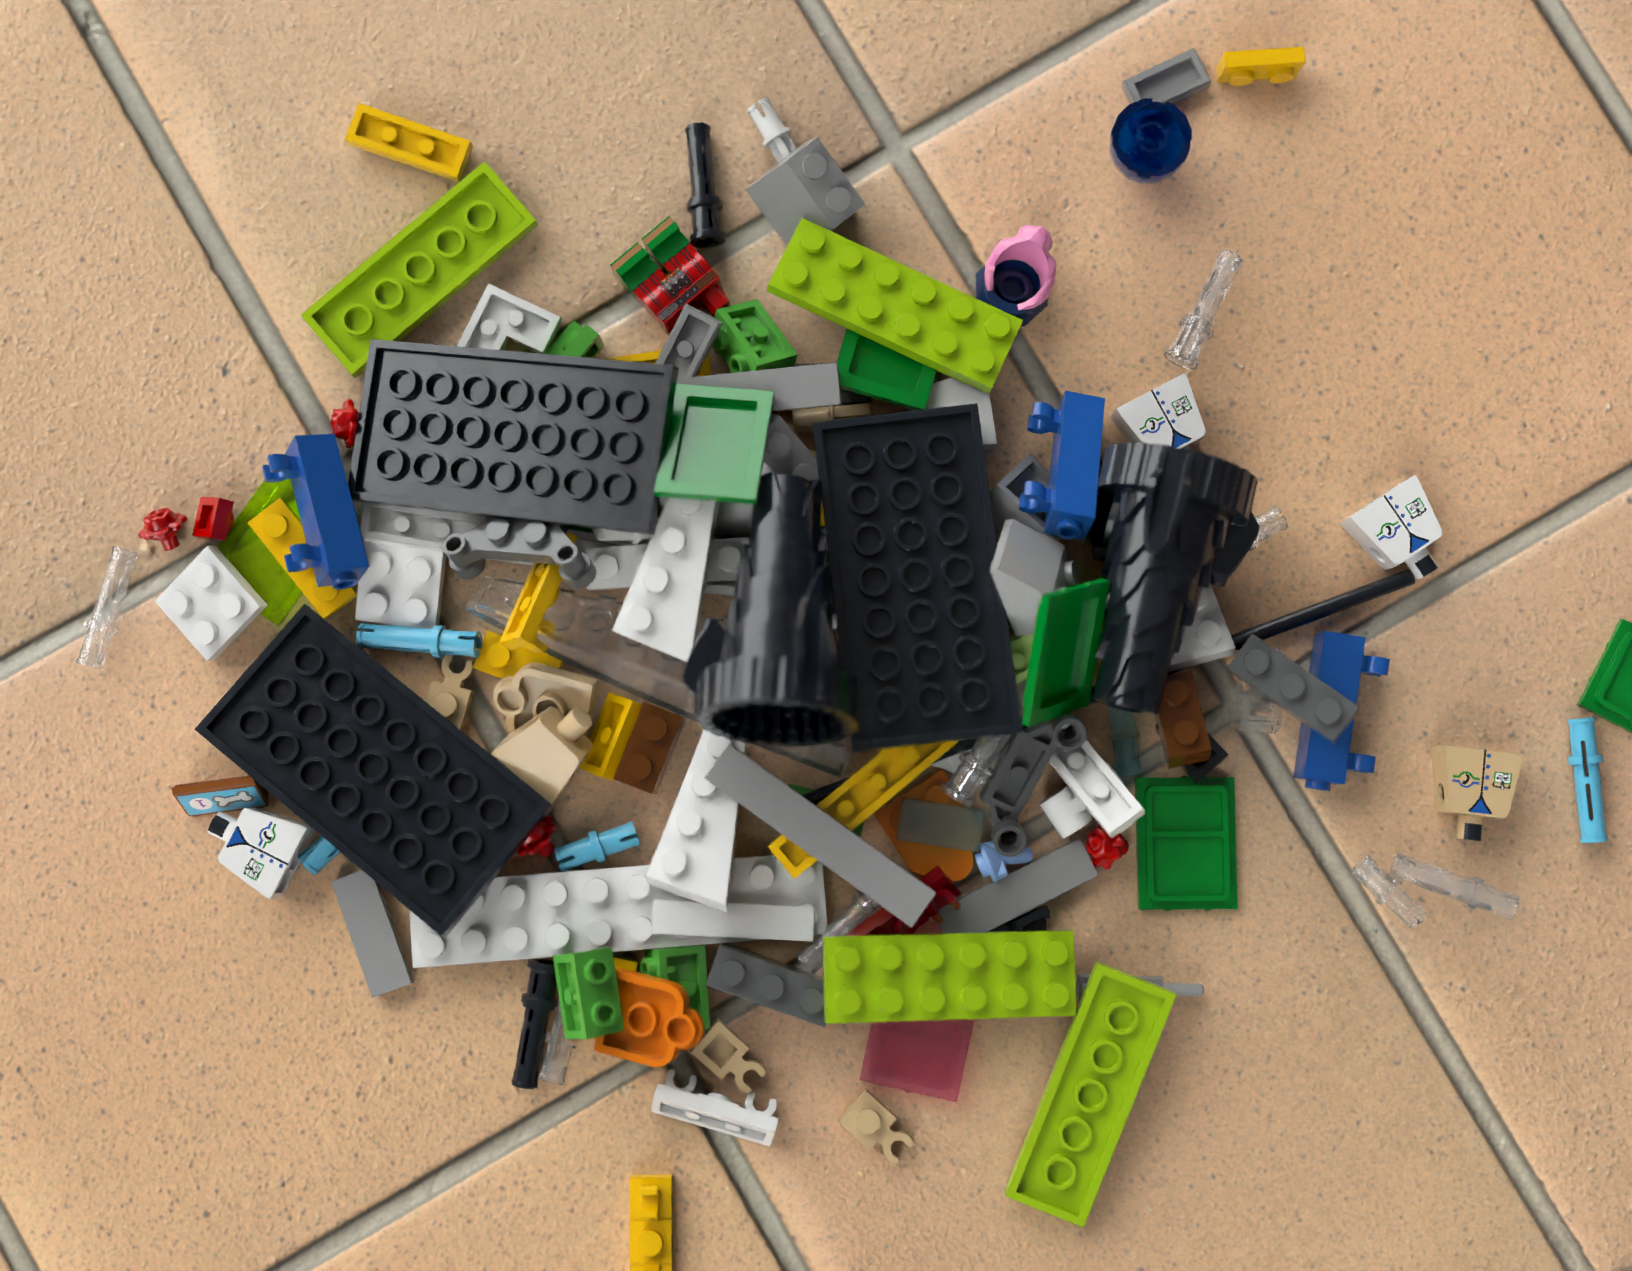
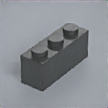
M1251 634L1227 667L1231 674L1333 745L1359 712V706L1254 634Z
M721 943L719 945L706 986L825 1027L824 977L729 943Z

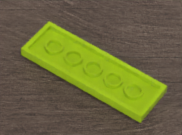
M484 161L300 316L354 378H357L366 370L371 339L401 341L537 227L538 223Z
M801 218L767 286V292L986 394L990 393L1023 320L804 218Z
M1074 931L823 936L824 1022L826 1024L1076 1016Z
M1099 961L1095 962L1076 1009V1016L1072 1019L1004 1190L1005 1197L1084 1228L1176 998L1174 991Z

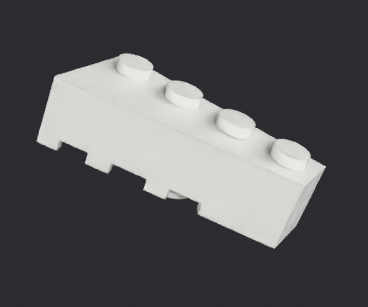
M668 497L655 528V534L651 537L612 631L687 662L700 629L702 605L708 578L719 501Z
M703 730L646 877L649 885L727 913L739 803L707 781L705 776L729 743L745 755L747 746L746 743L729 740Z

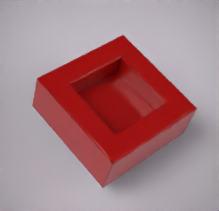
M200 497L192 536L206 540L226 541V536L234 522V514L232 512L234 501L217 497Z

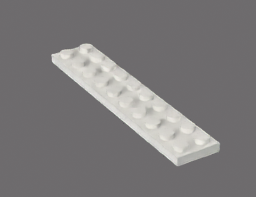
M775 855L733 858L728 903L815 907L813 935L828 934L823 864L820 861L814 862L794 879ZM650 865L495 877L446 938L441 937L410 911L413 968L544 958L567 952L588 951L603 947H610L612 952L764 939L651 934L653 899L693 900L649 885L646 875Z

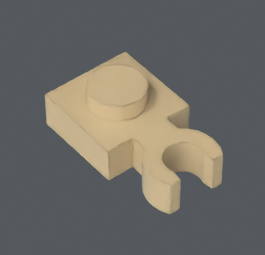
M446 655L442 661V672L445 675L444 682L432 680L426 702L457 728L463 730L474 691L464 689L463 686L465 681L469 680L475 672V669L472 668L474 662L467 660L465 669L461 673L456 674L452 669L455 657Z
M717 1019L710 1029L707 1030L701 1042L691 1049V1053L721 1080L729 1071L735 1075L737 1087L745 1093L749 1094L752 1090L751 1086L743 1079L746 1071L755 1070L762 1077L766 1074L764 1066L758 1060L745 1059L743 1057L748 1051L749 1045L720 1019Z
M866 1088L838 1119V1123L868 1150H871L878 1141L882 1145L884 1156L893 1164H897L900 1161L896 1153L891 1150L893 1142L901 1140L910 1148L914 1145L912 1137L906 1131L901 1129L893 1130L890 1127L896 1121L897 1116Z

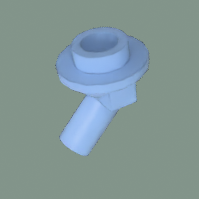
M993 841L979 844L981 852L975 854V859L983 878L991 875L994 883L1008 876L1005 865L1030 863L1033 859V852L1029 847H1025L1016 856H1003L996 851Z

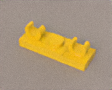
M567 531V537L575 544L577 537ZM533 563L499 641L501 645L510 650L526 646L529 651L534 653L547 651L548 646L540 642L537 633L540 630L544 634L555 632L556 629L551 621L543 619L546 610L551 608L560 595V588L558 586L561 580L564 581L556 564Z
M673 1174L630 1176V1271H673Z

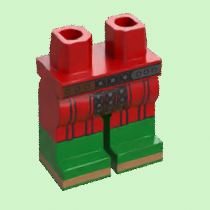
M670 216L665 218L642 238L645 249L637 242L610 264L616 279L661 325L668 335L671 333L685 304L696 309L704 306L713 318L717 309L731 306L729 299L723 291L718 274L695 250ZM649 255H650V256L653 258V260L660 266V268L667 274L666 276H665V274L658 268V266L651 260V258L649 257Z

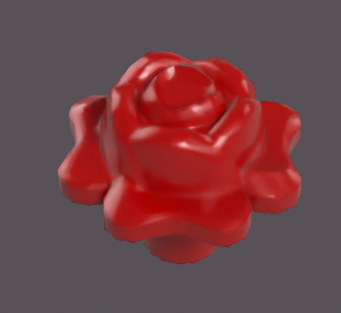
M352 399L344 401L341 409L333 410L330 422L332 434H335L336 438L344 440L345 448L354 446V439L358 429L359 411L354 409Z
M169 508L154 510L148 513L147 517L143 518L145 525L138 533V536L146 541L151 539L160 541L165 551L173 550L180 545L176 534L182 528V524L188 520L187 516L174 513Z
M546 816L518 849L517 854L519 856L533 855L538 851L542 857H548L553 853L555 846L551 842V835L556 831L557 826L553 823L551 816Z
M1100 824L1087 835L1086 849L1092 856L1093 865L1096 867L1102 866V868L1108 870L1114 861L1121 859L1122 855L1128 852L1129 844L1124 836L1118 833L1113 838H1110Z

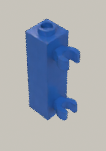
M1065 390L1058 410L1054 409L1050 404L1034 402L1033 413L1028 418L1027 430L1035 434L1054 433L1049 486L1046 488L1039 482L1026 481L1024 494L1021 493L1018 510L1025 513L1046 512L1044 533L1057 535L1066 540L1077 539L1085 541L1095 520L1105 398Z
M335 434L294 436L285 454L268 455L269 465L262 466L265 482L275 483L291 479L307 544L290 546L291 554L284 556L287 571L299 572L313 568L318 587L333 586L334 589L353 587L367 571L369 563Z
M1322 631L1314 634L1309 673L1356 704L1360 675L1365 674L1377 677L1388 675L1390 659L1363 655L1366 637ZM1354 719L1334 745L1301 722L1293 778L1306 780L1305 788L1330 791L1331 784H1345L1347 770L1374 773L1376 756L1349 752Z

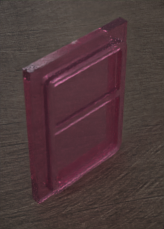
M974 1019L871 1022L859 1080L904 1090L906 1093L913 1092L957 1102Z

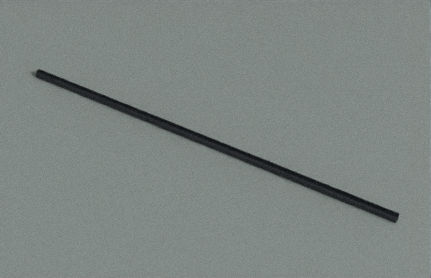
M1407 569L1232 634L1231 638L1235 645V651L1242 648L1251 634H1254L1263 641L1415 584V577L1411 570ZM1190 667L1168 672V675L1180 672ZM1092 686L1089 705L1099 702L1093 699L1095 686ZM1024 712L1020 713V715H1021V722H1022V720H1023V714H1024ZM1008 735L960 740L935 762ZM848 778L802 794V796L817 805Z

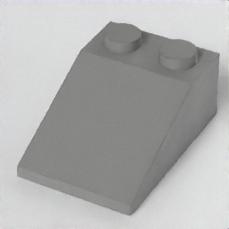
M771 413L761 475L774 472L775 474L797 475L808 481L819 479L817 459L779 415ZM719 502L714 533L717 538L749 537L750 542L753 504Z

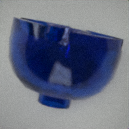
M1144 98L1129 104L1118 115L1110 133V156L1115 168L1125 178L1139 184H1155L1170 178L1184 164L1190 150L1192 129L1186 115L1170 102L1166 101L1163 104L1152 101L1153 98Z

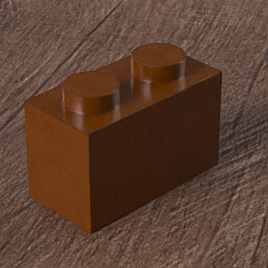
M1192 671L1170 674L1167 677L1158 714L1155 715L1167 767L1171 769L1209 761L1212 749Z
M644 702L613 779L650 794H657L686 718Z

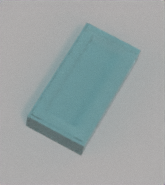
M902 797L896 839L979 852L985 811L983 809Z

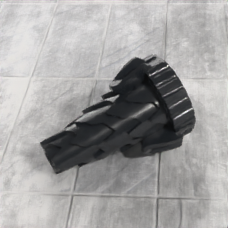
M1122 442L1121 444H1111L1105 448L1098 478L1095 520L1089 530L1093 559L1104 562L1101 579L1110 580L1102 631L1095 660L1101 661L1093 695L1094 700L1122 711L1158 714L1172 657L1175 653H1179L1186 626L1190 627L1193 625L1202 587L1209 588L1210 585L1224 587L1229 577L1238 568L1252 547L1259 533L1260 525L1251 511L1258 480L1250 471L1215 456L1161 444Z
M774 472L761 475L757 503L753 504L750 544H744L743 562L736 578L734 599L730 603L725 630L717 619H706L703 629L695 640L683 671L682 682L687 686V691L694 697L693 713L696 715L697 721L701 728L712 732L716 736L763 746L803 747L838 742L852 736L858 730L860 682L856 676L849 674L847 670L842 668L840 646L836 643L837 614L831 602L830 565H826L827 528L821 526L822 481L820 479L808 481L797 475L775 474Z

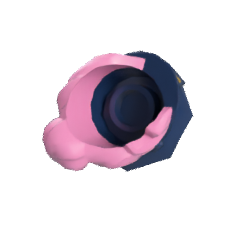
M1025 225L1020 228L1017 236L1002 239L995 246L987 263L975 274L976 299L1023 320L1021 326H1026L1048 306V297L1055 284L1057 265L1055 259L1049 253L1053 244L1050 233L1043 226Z

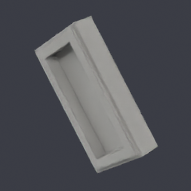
M1195 48L1124 80L1121 87L1139 121L1209 88L1212 82Z

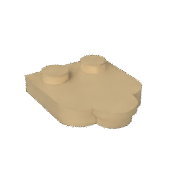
M529 663L524 665L514 676L504 677L496 684L493 691V701L497 710L507 715L506 726L509 733H512L551 706L557 708L564 716L573 708L578 707L583 709L591 718L598 679L540 663ZM589 729L584 733V735L587 738L589 735Z

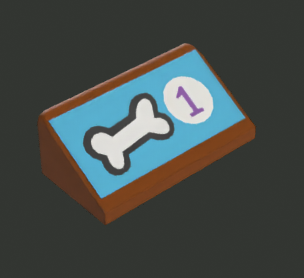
M251 776L187 783L172 787V794L185 813L192 817L217 814L220 811L225 813L240 811L244 808H264L269 805L268 791Z

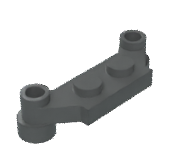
M487 516L486 522L462 535L458 533L451 534L442 544V549L449 558L450 567L462 579L477 577L484 570L486 559L556 564L559 567V573L563 580L573 589L587 587L596 576L595 565L589 556L580 552L576 545L567 537L568 528L562 524Z
M1072 712L1030 727H1022V733L1012 734L979 794L981 801L988 804L993 828L991 837L994 847L1003 856H1016L1026 847L1027 838L1023 827L1018 823V816L1056 748L1059 747L1065 751H1073L1081 747L1086 740V729L1080 718L1073 715ZM1070 724L1069 727L1061 729L1064 725Z

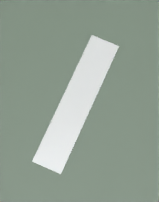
M653 899L651 934L813 942L815 907L728 903L727 913L696 901Z

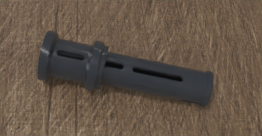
M692 123L685 128L692 197L687 203V212L692 216L693 234L690 235L689 239L691 245L697 248L717 247L726 241L725 234L721 231L719 212L722 211L723 205L719 196L715 193L710 137L711 127L707 123Z
M538 958L528 959L527 967L531 970L527 992L523 993L521 997L525 1013L515 1070L511 1085L524 1089L538 1088L539 1071L550 1012L555 1010L559 1001L555 997L557 981L554 961Z

